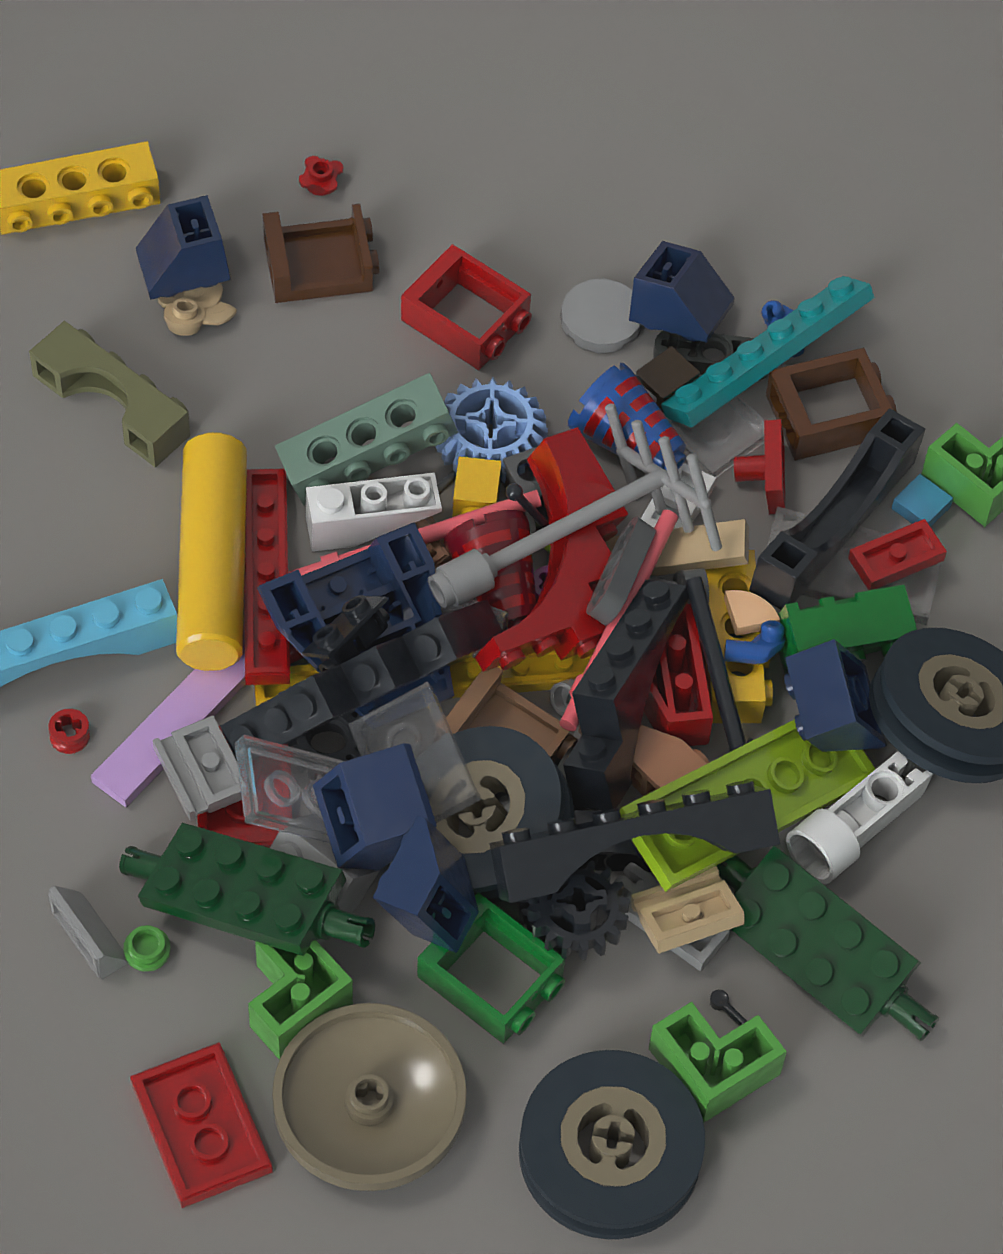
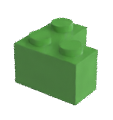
M956 423L928 447L921 475L952 496L954 503L984 527L1003 512V437L988 448Z
M316 940L312 941L304 956L255 942L257 967L273 985L248 1003L250 1028L279 1060L290 1041L308 1023L329 1011L353 1004V980Z
M692 1002L653 1025L648 1048L656 1060L673 1072L689 1089L700 1109L703 1123L779 1076L787 1053L759 1015L719 1038Z

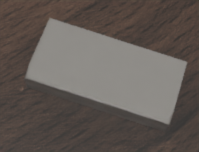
M53 886L49 889L48 896L51 912L98 978L104 979L128 964L123 949L82 893L58 886Z

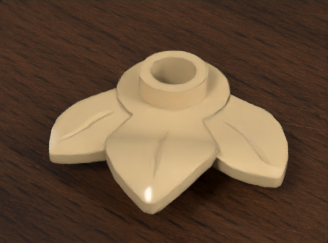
M221 283L213 287H200L180 292L172 297L158 298L159 304L164 308V320L168 324L169 330L181 336L196 334L200 330L201 325L224 324L236 315L237 309L227 303L220 302L223 293Z

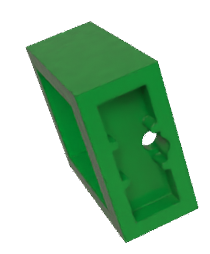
M477 893L475 899L479 913L458 952L455 953L430 943L418 956L417 977L504 1044L514 1032L520 1035L529 1027L536 1015L534 1010L544 999L550 1002L561 991L565 984V979L563 978L565 959L553 949L549 951L544 949L545 943L538 937L534 938L530 931L480 893ZM483 932L540 974V977L505 1015L501 1014L447 972Z

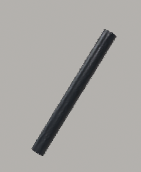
M693 577L687 579L685 585L731 752L747 743L702 577Z

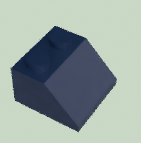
M835 639L785 657L789 674L784 676L785 685L791 698L796 700L799 714L795 715V724L800 737L804 741H809L822 752L880 749L887 746L885 736L876 723L871 710L869 699L871 684L866 665Z

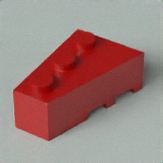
M686 604L665 645L647 697L644 713L653 729L680 738L688 746L709 744L713 714L698 630L691 604Z

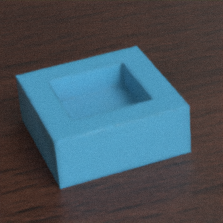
M919 474L894 498L891 509L912 524L926 519L931 527L951 507L953 497Z

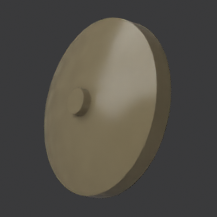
M379 1003L353 1004L334 1009L317 1017L301 1029L290 1041L275 1071L272 1091L274 1118L280 1137L288 1151L306 1170L316 1177L335 1186L358 1191L391 1189L410 1183L429 1172L446 1156L455 1143L462 1127L466 1108L465 1076L458 1055L450 1042L426 1019L406 1009Z

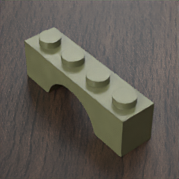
M64 320L29 350L33 376L62 398L82 392H97L117 400L126 410L122 418L124 444L154 467H157L190 437L189 412L185 405L177 398H169L158 390L154 382L146 375H138L128 368L119 355L112 351L109 353L95 343L92 336L85 330H77Z

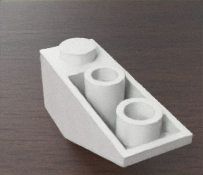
M435 472L306 487V521L312 552L355 547L408 524L442 512Z

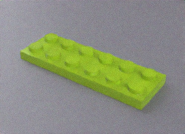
M794 719L623 806L620 812L621 815L637 812L638 803L656 799H665L666 805L683 802L682 794L707 789L710 791V796L727 792V784L753 780L754 786L771 790L778 832L805 819L815 810L823 809L838 801L871 774L875 767L863 750L820 751L809 741H804L800 737ZM664 833L639 836L631 839L665 892L737 855L690 835Z

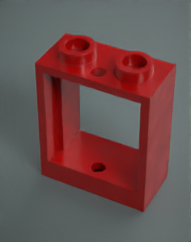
M452 244L401 295V321L477 370H480L490 359L496 360L501 355L507 341L515 333L521 334L529 325L532 318V313H530L531 293ZM457 284H460L504 313L480 339L434 310L435 306Z

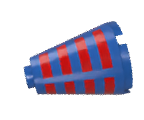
M620 363V370L614 365L605 371L580 398L579 401L585 406L579 414L573 409L569 417L568 427L570 429L578 427L585 439L617 455L616 444L605 410L606 405L613 403L616 405L626 444L629 448L639 453L631 423L634 420H641L652 459L656 465L666 470L658 442L659 438L667 436L670 440L678 469L686 460L687 456L683 454L686 444L633 371L625 363Z

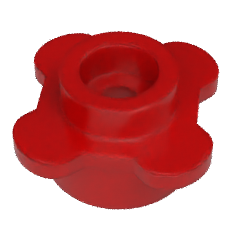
M318 156L306 158L304 161L306 169L304 174L299 176V184L310 193L318 196H325L336 191L338 188L337 177L343 173V164L338 160L330 162Z

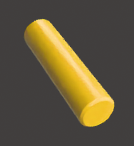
M208 432L197 435L187 441L183 448L176 653L183 663L194 669L204 671L226 669L237 663L243 655L247 448L240 440L221 432Z

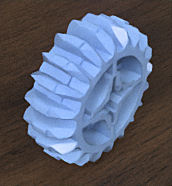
M494 377L485 385H482L475 378L472 388H468L460 383L457 394L447 393V397L444 399V403L458 433L448 437L442 444L435 446L437 452L442 453L444 465L453 464V470L456 475L459 456L501 461L500 479L505 484L506 467L503 458L538 447L544 438L548 437L546 415L543 409H539L537 397L527 398L528 392H526L525 386L513 390L510 380L503 386L497 385ZM489 424H492V425H493V430H492L493 437H492V438H489V437H488V434H489V429H488ZM524 463L518 467V475L525 473V466L530 467L529 463Z

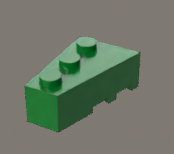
M905 584L857 592L854 594V597L835 601L834 596L821 598L818 600L820 605L799 609L798 602L785 604L778 613L780 623L785 628L783 636L786 641L783 649L779 651L784 673H788L785 657L833 639L861 662L866 660L865 654L882 651V655L885 657L897 639L906 633L917 630Z

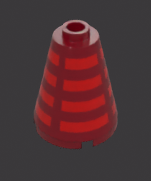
M502 510L484 514L486 523L476 527L473 519L462 523L451 530L444 538V544L449 556L453 560L472 549L478 550L481 554L487 553L490 556L531 535L530 524L525 512L520 510ZM532 554L497 571L498 576L494 578L495 587L476 597L478 602L485 599L488 600L503 632L524 620L537 603Z

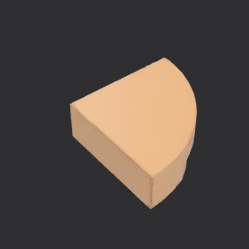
M742 590L725 591L724 601L736 636L761 631V625L769 620L780 622L776 610L762 597Z

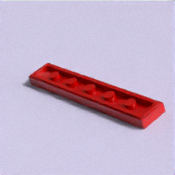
M247 469L244 574L245 685L290 684V642L276 628L257 589L261 584L288 574L287 481L285 469Z

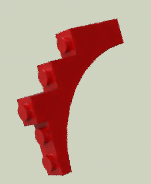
M578 427L544 438L527 458L541 489L549 525L615 491ZM624 506L550 544L547 577L537 603L524 620L492 637L475 656L483 672L498 666L503 671L511 669L524 661L526 656L535 653L537 657H542L555 650L561 661L577 654L580 659H585L593 654L606 626L588 615L586 609L611 555L605 542L617 535L618 530L616 527L629 515Z

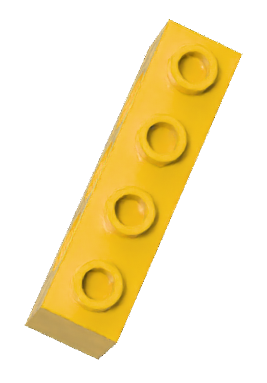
M148 141L0 169L1 235L24 232L29 229L54 224L61 225L70 221L95 216L102 217L110 213L143 209L151 205L161 204L158 175Z
M749 550L748 564L705 570L709 585V606L723 658L726 639L752 641L761 633L759 631L741 635L743 638L730 636L729 634H735L724 601L725 591L742 590L750 592L749 588L756 567L755 550ZM704 656L705 674L713 714L712 723H722ZM770 659L764 664L725 662L741 723H762L765 706H772V680H764V668H769ZM731 672H742L746 674V676H736Z

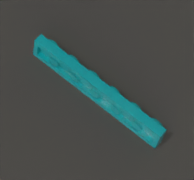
M846 276L832 280L827 288L814 297L802 301L797 309L784 318L772 322L767 330L753 340L742 343L737 348V351L726 359L711 365L706 370V373L690 384L678 388L673 396L661 403L666 418L689 427H694L874 299L871 284Z

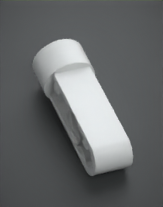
M897 751L830 808L815 810L792 829L786 837V844L791 857L821 883H830L859 858L860 848L922 797L933 773L921 768ZM874 795H880L884 797L887 801H882L876 798Z

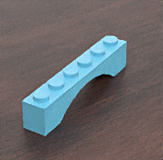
M163 579L1 630L0 687L27 673L73 658L98 654L140 655L176 643L177 612Z

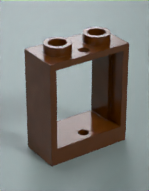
M865 348L774 369L769 374L766 397L776 419H781L783 435L795 461L860 445L868 432L889 408L897 412L894 399L891 395L885 394L881 385L879 367L875 362L870 361ZM855 378L869 411L811 424L797 392Z

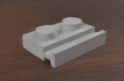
M213 715L171 732L172 736L160 740L156 738L152 740L154 751L190 821L195 820L196 815L206 811L212 813L251 796L250 786Z

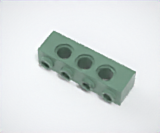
M427 373L275 445V448L290 483L304 506L306 505V487L363 481L370 474L386 466L402 463L410 455L422 449L442 444L448 437L458 433L431 373ZM413 421L410 425L401 427L406 422ZM374 439L370 444L362 446L366 441ZM335 457L330 463L324 464L326 460Z

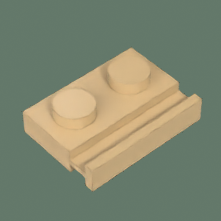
M716 866L667 892L663 890L661 885L631 895V907L639 915L640 923L658 954L744 925V911L726 881H722L720 878L719 870Z

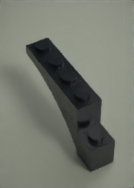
M645 580L574 689L572 695L582 735L563 764L574 806L596 810L615 809L631 786L633 759L647 697L665 645L689 600L686 585Z

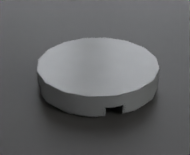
M590 279L575 285L566 294L561 306L560 316L562 329L567 335L568 333L574 339V343L582 349L596 353L618 351L631 339L632 343L638 337L642 324L629 321L632 290L623 283L610 279Z

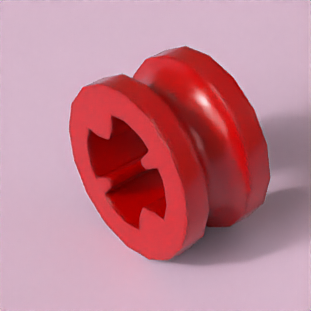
M76 709L60 710L51 717L48 723L50 742L57 751L72 754L81 751L88 744L90 739L89 722L86 715ZM72 725L76 735L67 736L63 731V726Z

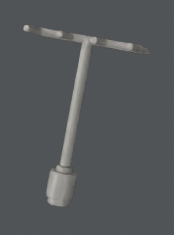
M613 403L606 405L605 410L616 444V453L620 458L627 485L490 556L487 553L481 554L478 550L472 549L437 567L436 573L428 577V583L435 599L443 608L451 605L457 608L495 587L494 578L498 576L497 571L650 492L658 515H661L663 510H667L661 487L664 485L673 491L684 532L690 533L694 530L687 500L700 507L711 549L713 551L720 550L722 544L697 455L693 453L686 457L694 485L693 488L680 479L671 443L667 436L661 437L658 440L666 467L665 470L653 462L642 421L634 420L631 423L639 453H637L626 444L616 405ZM633 465L645 472L646 475L637 480Z

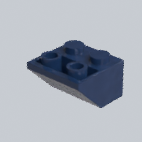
M208 195L168 204L135 248L150 300L159 297H172L180 292L200 287H213L220 282L231 280L223 240Z
M662 241L634 277L629 321L642 324L651 330H664L678 334L689 341H703L707 343L734 305L735 297L701 251Z
M402 743L341 762L312 785L338 868L381 870L393 861L400 848L404 834L410 830L418 815L425 817L435 828L437 827L411 744Z
M418 815L410 830L404 834L400 848L388 870L381 876L377 890L372 898L412 935L457 953L479 913L464 856L425 817Z

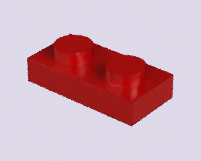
M923 519L850 549L848 560L867 589L874 590L943 562L947 551L926 519Z

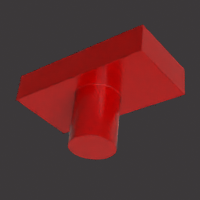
M781 419L764 420L765 455L734 457L735 482L765 480L769 515L786 514L785 442Z

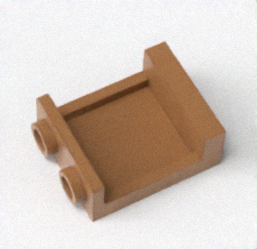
M498 667L485 672L481 670L438 727L435 740L436 744L452 734L475 727H504L519 731L532 738L547 752L554 763L557 759L562 760L567 750L572 746L574 747L578 742V739L573 736L575 731L565 730L560 726L558 719L502 684L503 670Z

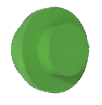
M143 925L134 929L127 936L123 950L125 959L131 967L139 971L149 972L159 969L167 962L170 957L171 946L168 936L161 929L151 925Z

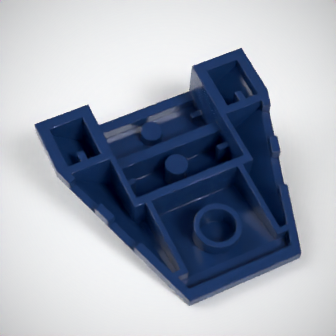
M415 522L375 538L368 549L302 576L299 570H296L257 587L276 628L301 655L313 642L314 634L322 627L331 624L342 613L343 605L358 595L386 597L388 601L382 608L390 615V620L387 622L388 628L367 649H361L356 640L353 641L360 654L374 646L401 637L442 615L441 606L435 599L428 583V577L435 574L434 561ZM303 656L319 673L321 672L319 669V665L322 663L320 658ZM450 666L385 695L355 711L376 731L448 700L454 696Z

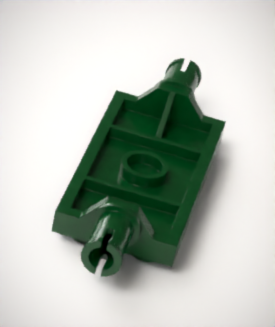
M183 822L163 855L160 856L140 850L134 846H128L125 852L133 855V857L122 854L120 858L119 869L123 875L147 880L138 894V898L142 906L302 956L305 955L314 940H328L333 937L366 948L370 942L364 939L363 936L369 939L374 937L376 925L373 918L340 910L337 905L338 895L347 881L343 870Z
M773 846L758 866L751 868L736 855L725 861L727 863L726 867L722 863L716 865L720 878L735 889L734 896L744 911V925L732 928L731 930L858 1034L864 1036L872 1024L882 1015L884 1017L889 1015L914 1034L919 1041L925 1039L930 1031L918 1023L916 1017L929 1027H935L939 1017L931 1013L907 993L908 987L906 984L921 962L778 847Z

